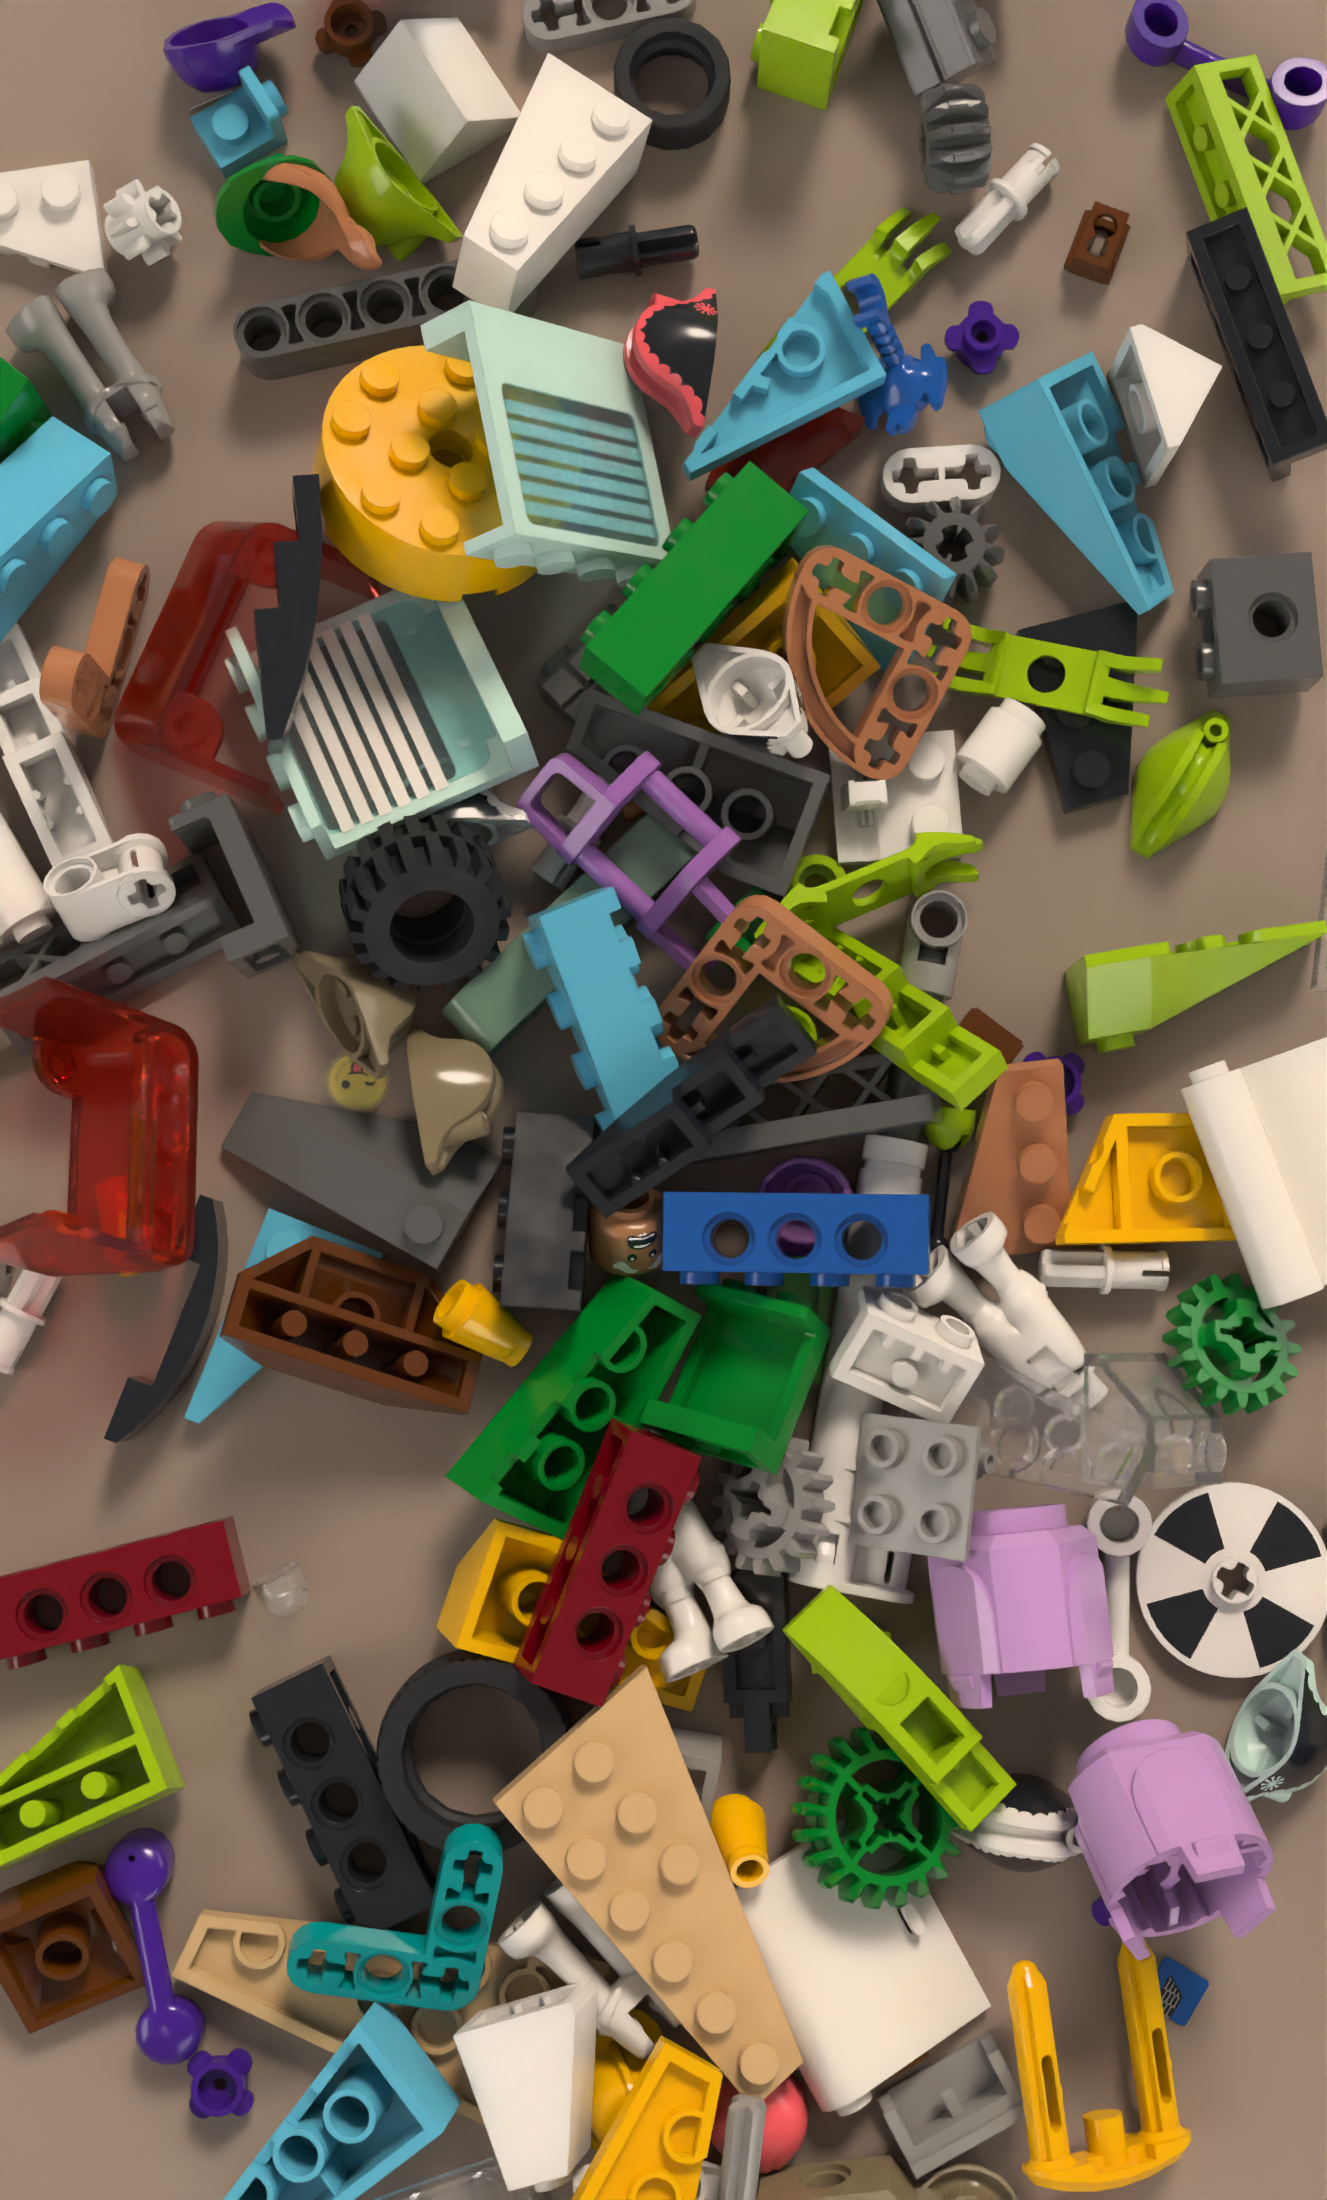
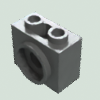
M1312 552L1210 559L1198 574L1197 580H1192L1190 586L1191 614L1194 619L1201 618L1203 642H1198L1196 646V672L1199 680H1207L1208 699L1308 692L1323 677ZM1266 614L1271 617L1277 624L1278 636L1266 637L1260 634L1254 627L1253 615Z

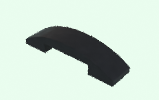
M201 1194L199 1196L177 1256L200 1264V1267L155 1381L142 1376L127 1378L104 1436L106 1440L114 1443L128 1441L145 1429L177 1396L204 1352L219 1313L228 1264L227 1222L223 1202Z

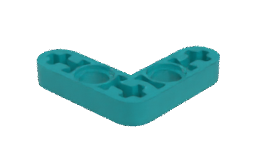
M478 1823L460 1826L447 1836L443 1845L426 1935L330 1922L308 1923L294 1932L289 1942L287 1974L291 1982L301 1990L323 1995L443 2011L457 2010L467 2006L475 1999L479 1990L503 1875V1844L498 1834L490 1827ZM477 1850L482 1852V1858L477 1862L474 1885L463 1882L464 1860L469 1856V1851ZM455 1906H468L478 1912L480 1918L469 1928L456 1929L445 1923L443 1915ZM320 1949L326 1951L322 1965L309 1963L313 1950ZM347 1952L355 1953L353 1971L345 1970ZM389 1955L400 1961L402 1968L393 1976L378 1977L371 1974L365 1965L372 1957ZM414 1961L422 1962L420 1980L413 1979ZM446 1968L458 1969L453 1982L441 1981Z

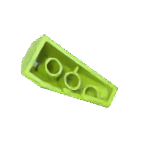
M1326 920L1257 929L1237 935L1238 941L1226 942V937L1222 936V934L1203 936L1194 941L1174 946L1175 952L1170 951L1169 941L1084 955L1064 972L1077 1045L1096 1043L1098 1054L1135 1047L1134 1036L1145 1033L1327 933Z

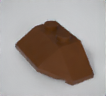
M310 1236L237 1274L219 1336L265 1368L385 1406L456 1415L468 1414L483 1355L442 1336L443 1328L433 1322V1317L444 1294L432 1276L315 1236Z

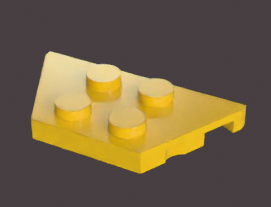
M1126 1113L1106 1116L1055 1235L1056 1245L1237 1242L1189 1113Z

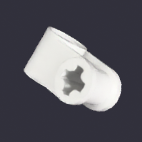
M144 833L127 835L115 843L83 856L66 859L53 867L43 882L46 894L73 939L80 942L99 940L112 931L144 918L159 915L171 906L176 895L173 877L166 871L169 859L165 845L159 838ZM132 852H136L138 867L132 864ZM148 883L153 885L155 893L153 898L149 896Z

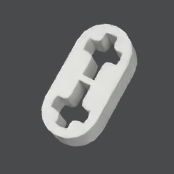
M967 444L907 448L897 451L889 457L883 468L880 489L888 505L902 512H923L925 504L931 500L941 510H947L950 499L956 496L961 500V509H972L976 505H984L991 499L1000 481L1001 468L998 459L992 451L981 445ZM967 463L974 464L977 474H986L987 476L981 479L976 490L968 489L965 479L945 480V477L961 475L964 465ZM905 467L913 468V474L916 478H935V480L920 482L914 494L906 493L903 483L893 482V480L900 478L902 468Z

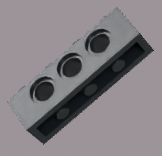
M331 1656L322 1658L260 1689L251 1698L255 1709L249 1711L251 1724L262 1745L267 1747L273 1744L284 1767L277 1771L280 1786L288 1802L293 1807L299 1804L302 1805L311 1825V1828L305 1831L308 1845L317 1863L321 1867L329 1864L340 1887L334 1890V1898L346 1924L352 1926L358 1924L359 1927L386 1930L431 1907L437 1879L417 1837L399 1821L385 1798L378 1776L376 1751ZM309 1722L321 1725L328 1733L330 1740L329 1749L321 1754L306 1752L300 1746L297 1739L298 1727ZM337 1782L345 1783L352 1787L358 1798L357 1809L349 1813L334 1811L326 1802V1787ZM362 1843H372L379 1846L386 1856V1867L378 1872L362 1870L354 1861L353 1848Z

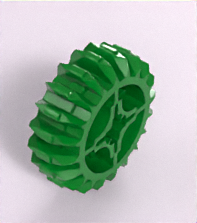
M867 1727L853 1728L850 1734V1743L842 1736L830 1738L828 1740V1748L831 1758L823 1753H813L809 1758L812 1768L818 1774L817 1778L799 1776L795 1781L801 1790L809 1793L807 1802H793L789 1807L791 1813L806 1816V1826L795 1829L791 1834L796 1842H811L812 1847L804 1853L801 1862L805 1867L809 1868L822 1866L817 1883L826 1889H832L838 1885V1898L843 1902L854 1903L860 1897L865 1908L879 1909L885 1899L889 1906L900 1908L906 1905L907 1891L914 1897H925L929 1894L926 1876L935 1880H944L945 1877L949 1876L945 1866L940 1861L941 1855L957 1857L958 1854L962 1853L956 1843L948 1839L950 1831H962L963 1829L876 1730L872 1735ZM878 1760L898 1770L892 1780H883L875 1789L868 1783H857L851 1777L861 1767ZM916 1799L919 1808L918 1831L913 1825L911 1818L912 1806ZM837 1802L844 1808L846 1815L845 1826L839 1836L836 1827ZM871 1804L883 1805L878 1816L884 1822L883 1827L885 1829L873 1828L877 1823L878 1817L872 1811L873 1806ZM882 1844L888 1849L899 1850L904 1855L898 1863L879 1872L871 1873L857 1864L864 1854H873Z

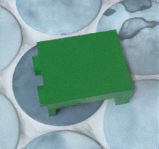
M724 1279L721 1285L697 1284L694 1294L706 1304V1312L670 1402L665 1403L648 1398L639 1423L652 1433L678 1442L693 1452L777 1475L832 1330L813 1313L814 1305L798 1295L778 1292L776 1299L759 1295L755 1288L734 1279Z

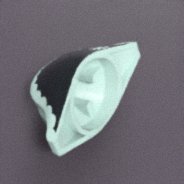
M1296 1649L1291 1651L1249 1693L1230 1729L1224 1753L1249 1802L1264 1796L1279 1803H1285L1291 1797L1292 1792L1309 1786L1327 1769V1707L1321 1701L1317 1691L1313 1662Z

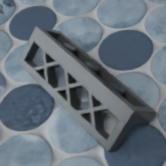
M201 850L166 869L173 877L175 889L198 877L201 884L179 896H175L171 906L161 914L144 918L112 931L99 940L82 942L77 950L64 957L60 956L63 950L78 941L73 939L64 923L52 928L33 941L22 944L0 956V982L22 970L26 971L21 980L2 990L0 988V1027L20 1055L222 949L218 938L242 928L240 921L222 894L209 863ZM148 883L149 896L153 898L155 896L153 885Z
M881 1053L854 1057L843 1065L812 1078L785 1083H771L763 1089L764 1094L769 1087L784 1085L803 1099L790 1118L769 1121L753 1108L733 1121L728 1129L720 1130L711 1136L712 1149L689 1164H701L943 1122L940 1097L922 1084L923 1095L894 1099L878 1087L893 1065L896 1064ZM879 1068L871 1081L857 1073L858 1071ZM846 1074L865 1087L855 1104L849 1108L831 1110L816 1099L830 1077ZM817 1079L808 1092L795 1084L796 1082ZM873 1094L883 1100V1102L867 1104ZM811 1105L820 1111V1113L804 1115ZM748 1117L758 1122V1124L743 1126Z

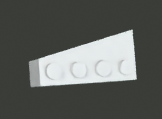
M548 53L464 233L452 287L474 302L514 312L637 173L652 119Z

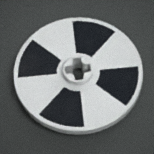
M1219 1482L1204 1485L1182 1494L1169 1503L1153 1520L1151 1536L1144 1547L1138 1551L1135 1566L1136 1594L1142 1615L1157 1640L1173 1656L1186 1665L1210 1675L1227 1678H1246L1271 1672L1291 1651L1296 1649L1302 1653L1313 1641L1327 1615V1550L1312 1522L1292 1502L1277 1493L1257 1485L1242 1482ZM1238 1562L1243 1563L1245 1566L1242 1570V1576L1249 1581L1248 1588L1244 1592L1233 1589L1228 1597L1222 1595L1224 1583L1216 1577L1221 1567L1233 1570Z

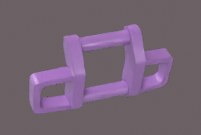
M649 751L642 753L610 786L569 753H562L550 759L517 801V808L527 813L530 824L556 850V854L569 866H573L576 863L602 888L614 886L620 905L638 921L635 928L649 941L652 940L687 971L699 953L669 928L667 924L693 894L721 924L735 907L707 877L734 851L742 839L728 826L721 829L659 771L662 764ZM559 773L595 801L570 833L549 813L541 802L542 794ZM641 789L703 847L671 882L656 902L594 845L623 807ZM719 960L707 962L705 964V974L711 971L719 963Z

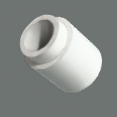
M1005 698L999 707H991L956 754L955 758L962 767L958 773L959 777L968 786L983 795L989 796L993 790L1007 793L1041 746L1040 735L1046 728L1045 723L1036 713L1022 703Z

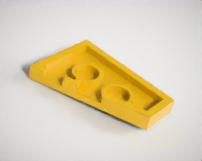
M660 2036L571 2200H696L703 2159L707 2158L723 2074L720 2069L669 2039Z

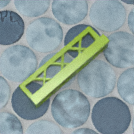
M1252 54L1194 65L1165 97V101L1210 221L1247 207L1284 305L1290 299L1327 291V242L1257 55ZM1241 77L1249 98L1247 108H1244L1227 96L1222 80ZM1247 132L1266 143L1271 157L1268 165L1249 154L1244 141ZM1269 189L1287 200L1292 213L1289 222L1271 212L1266 200ZM1291 246L1308 256L1315 275L1296 279L1287 256Z

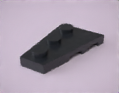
M1127 602L1020 629L1016 632L1015 636L1096 652L1103 650L1135 657L1138 614ZM1052 657L1037 659L1028 670L1029 684L1036 691L1042 693L1057 690L1065 679L1063 665ZM1110 669L1108 677L1134 684L1135 674L1115 673ZM1103 697L1102 705L1133 711V703L1114 702ZM1034 706L1036 714L1046 726L1042 732V737L1064 814L1121 800L1129 794L1132 726L1101 722L1084 715Z

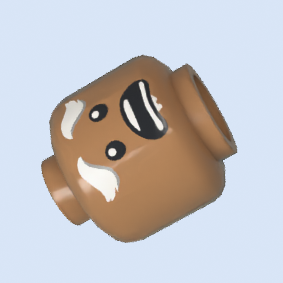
M651 1188L607 1218L591 1203L588 1210V1244L591 1258L599 1267L615 1275L636 1277L655 1271L663 1264V1195L659 1191Z

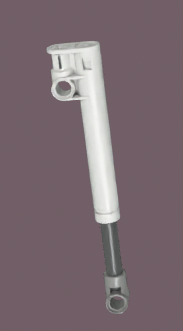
M933 890L922 895L917 900L905 922V938L900 960V967L909 984L943 1003V1000H952L962 938L968 925V912L963 901L951 892ZM935 908L944 911L952 922L951 934L944 938L929 936L920 924V915L923 911ZM893 1065L888 1072L885 1093L892 1098L900 1099L923 1095L922 1084L897 1065ZM921 1125L880 1132L877 1135H866L862 1159L865 1161L863 1168L859 1170L855 1194L921 1193L923 1179L920 1178L921 1170H925L929 1148L928 1145L918 1143ZM859 1221L850 1226L846 1243L849 1253L862 1260L874 1257L878 1253L882 1242L878 1228L868 1221ZM850 1274L849 1286L838 1287L831 1326L832 1332L829 1337L809 1448L810 1452L821 1453L824 1456V1461L817 1471L818 1474L833 1477V1483L823 1493L824 1500L835 1503V1510L823 1513L821 1520L830 1530L829 1536H815L813 1539L818 1554L814 1560L800 1558V1571L797 1573L787 1572L786 1580L824 1589L827 1585H832L841 1593L895 1603L913 1604L915 1593L906 1589L912 1553L849 1543L863 1412L881 1414L884 1400L832 1378L829 1363L860 1312L857 1296L864 1285L879 1292H883L885 1289H892L903 1294L902 1288L876 1287V1274ZM890 1552L887 1574L884 1579L888 1553Z

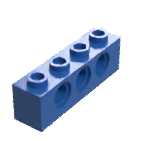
M664 1192L663 1271H680L679 1284H719V1272H745V1285L779 1286L784 1285V1273H810V1286L845 1287L849 1286L850 1274H876V1287H916V1275L930 1274L931 1195ZM731 1219L741 1222L749 1234L747 1249L736 1258H731L721 1253L715 1239L720 1225ZM794 1220H801L807 1223L815 1235L814 1248L806 1257L801 1259L787 1255L780 1243V1235L783 1228ZM859 1221L872 1223L881 1234V1247L878 1253L868 1260L852 1256L845 1245L847 1230Z

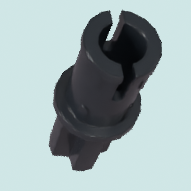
M634 224L628 225L629 231L599 237L579 238L574 243L580 280L635 271L636 277L642 276L641 267L693 260L699 256L697 230L692 225L636 233Z

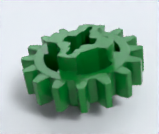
M1233 1273L1222 1280L1216 1274L1210 1275L1177 1296L1180 1304L1168 1310L1165 1315L1177 1328L1162 1335V1342L1176 1347L1178 1355L1167 1361L1169 1368L1178 1369L1183 1367L1187 1376L1183 1379L1180 1386L1184 1391L1196 1386L1202 1390L1201 1406L1207 1408L1221 1401L1224 1415H1232L1242 1409L1247 1414H1250L1268 1406L1270 1402L1284 1396L1288 1392L1284 1383L1297 1377L1299 1371L1287 1359L1300 1353L1301 1346L1287 1341L1286 1333L1291 1331L1296 1324L1294 1320L1279 1319L1276 1312L1280 1309L1281 1305L1262 1309L1253 1283L1243 1288L1242 1280L1238 1273ZM1212 1306L1213 1312L1204 1316L1208 1308ZM1259 1373L1255 1380L1252 1382V1376Z

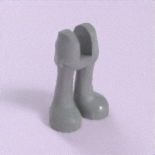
M103 268L89 269L63 280L57 285L55 294L65 310L88 338L115 380L112 386L104 387L76 344L63 317L50 297L42 295L26 304L12 318L6 327V333L13 344L22 352L35 353L42 351L64 378L85 413L83 421L88 431L99 435L116 455L127 462L137 457L140 453L133 444L131 434L124 422L120 423V420L140 408L141 411L139 413L145 422L153 427L161 440L169 437L175 429L168 409L162 399V384L159 383L156 376L146 373L125 343L110 315L108 308L114 302L117 293L112 278Z

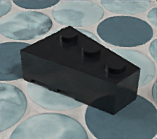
M517 1112L516 1126H504L502 1165H512L510 1191L500 1190L498 1199L497 1228L506 1229L504 1255L495 1254L492 1292L500 1293V1306L582 1311L590 1199L566 1173V1166L594 1140V1117Z

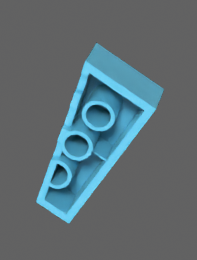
M614 886L595 889L526 917L531 931L522 934L526 950L534 968L539 970L546 967L556 990L547 994L546 997L559 1029L562 1031L571 1027L580 1049L579 1052L571 1055L577 1076L585 1091L595 1087L604 1111L595 1114V1119L601 1133L667 1075L679 1067L676 1056L670 1046L663 1048L661 1042L657 1039V1036L664 1034V1027L655 999L651 996L645 985L638 987L634 975L640 973L639 964L641 960L633 938L627 936L621 924L614 926L609 913L621 909Z
M375 2001L223 2200H355L442 2134L462 2101L389 2004Z

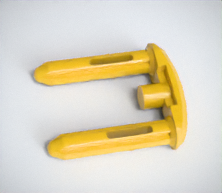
M1122 1941L1117 1958L1141 2128L1139 2131L1125 2134L1122 2111L1117 2109H1099L1086 2112L1082 2115L1087 2150L1071 2154L1046 1980L1036 1964L1030 1960H1020L1012 1966L1007 1991L1030 2151V2159L1022 2164V2172L1037 2186L1071 2192H1096L1124 2187L1148 2178L1176 2162L1183 2155L1192 2140L1190 2129L1182 2127L1179 2123L1172 2075V2061L1169 2054L1156 1958L1147 1943L1146 1946L1150 1956L1138 1961Z

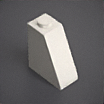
M594 1978L478 2011L453 2035L508 2192L534 2185L536 2192H546L562 2186L572 2179V2170L591 2148L598 1988Z

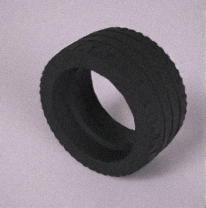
M466 1650L453 1651L431 1660L413 1673L396 1693L385 1712L378 1734L376 1748L378 1776L385 1798L393 1813L421 1841L423 1840L428 1845L443 1850L447 1836L454 1829L465 1824L479 1823L490 1827L498 1834L504 1851L522 1843L525 1839L501 1811L474 1815L449 1809L426 1790L416 1773L412 1749L418 1721L432 1702L451 1690L482 1685L505 1691L525 1706L538 1728L542 1754L573 1727V1722L568 1707L560 1693L531 1684L513 1663ZM477 1850L469 1851V1856H481L482 1852Z

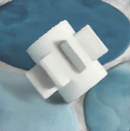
M133 180L116 190V197L103 206L108 213L105 219L106 236L112 247L125 256L127 260L142 254L144 261L150 266L169 256L170 247L182 241V236L178 232L182 222L180 209L173 197L158 185L145 192L139 180Z

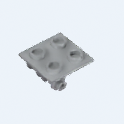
M863 1412L849 1543L968 1562L976 1480H979L984 1474L991 1475L997 1463L996 1451L993 1448H987L985 1442L980 1440L982 1427Z

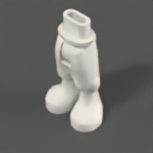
M992 1211L981 1214L967 1222L954 1233L950 1241L951 1252L944 1245L935 1248L930 1253V1274L916 1275V1287L902 1288V1292L916 1306L921 1308H927L942 1301L954 1309L963 1318V1322L974 1331L979 1346L985 1348L1014 1378L1034 1393L1042 1396V1400L1047 1406L1054 1407L1058 1405L1072 1421H1077L1104 1401L1110 1394L1111 1388L1096 1373L1099 1366L1098 1361L1091 1354L1086 1353L1077 1335L1048 1298L1046 1286L1030 1273L1019 1270L1010 1259L1003 1247L1008 1232L1003 1222ZM957 1259L964 1265L979 1272L995 1289L999 1301H993L985 1296L968 1277Z
M647 1487L641 1488L631 1495L627 1503L628 1515L639 1512L645 1506L648 1500ZM692 1499L689 1503L683 1504L673 1528L675 1530V1544L672 1553L664 1565L658 1566L649 1588L654 1602L666 1611L674 1634V1640L659 1656L660 1670L666 1682H673L704 1670L727 1658V1652L737 1651L755 1643L774 1628L767 1612L759 1605L748 1603L730 1577L731 1564L725 1547L719 1540L715 1539ZM694 1583L703 1591L714 1617L713 1628L694 1597Z

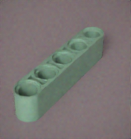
M647 813L604 855L656 902L671 882L698 853ZM585 872L548 908L602 887ZM622 906L621 909L609 913L613 925L621 924L624 930H627L636 921ZM530 926L502 950L493 963L490 962L483 968L481 974L464 986L450 1000L441 1013L466 1040L478 1044L486 1051L489 1057L498 1052L548 1005L546 995L556 991L547 968L544 967L536 970L528 955L522 934L531 931Z

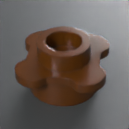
M333 0L325 14V27L317 31L315 40L318 49L322 53L330 54L335 52L348 58L351 66L362 68L366 66L373 56L371 49L377 37L386 33L387 21L382 12L378 10L371 11L360 0ZM355 28L357 30L356 35L352 37L347 36V29Z

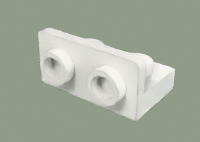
M864 1285L857 1296L860 1312L829 1363L831 1377L927 1420L950 1423L984 1367V1361L974 1331L966 1323L953 1316L942 1315L939 1319L919 1310L910 1298L898 1291L885 1289L883 1292H879Z

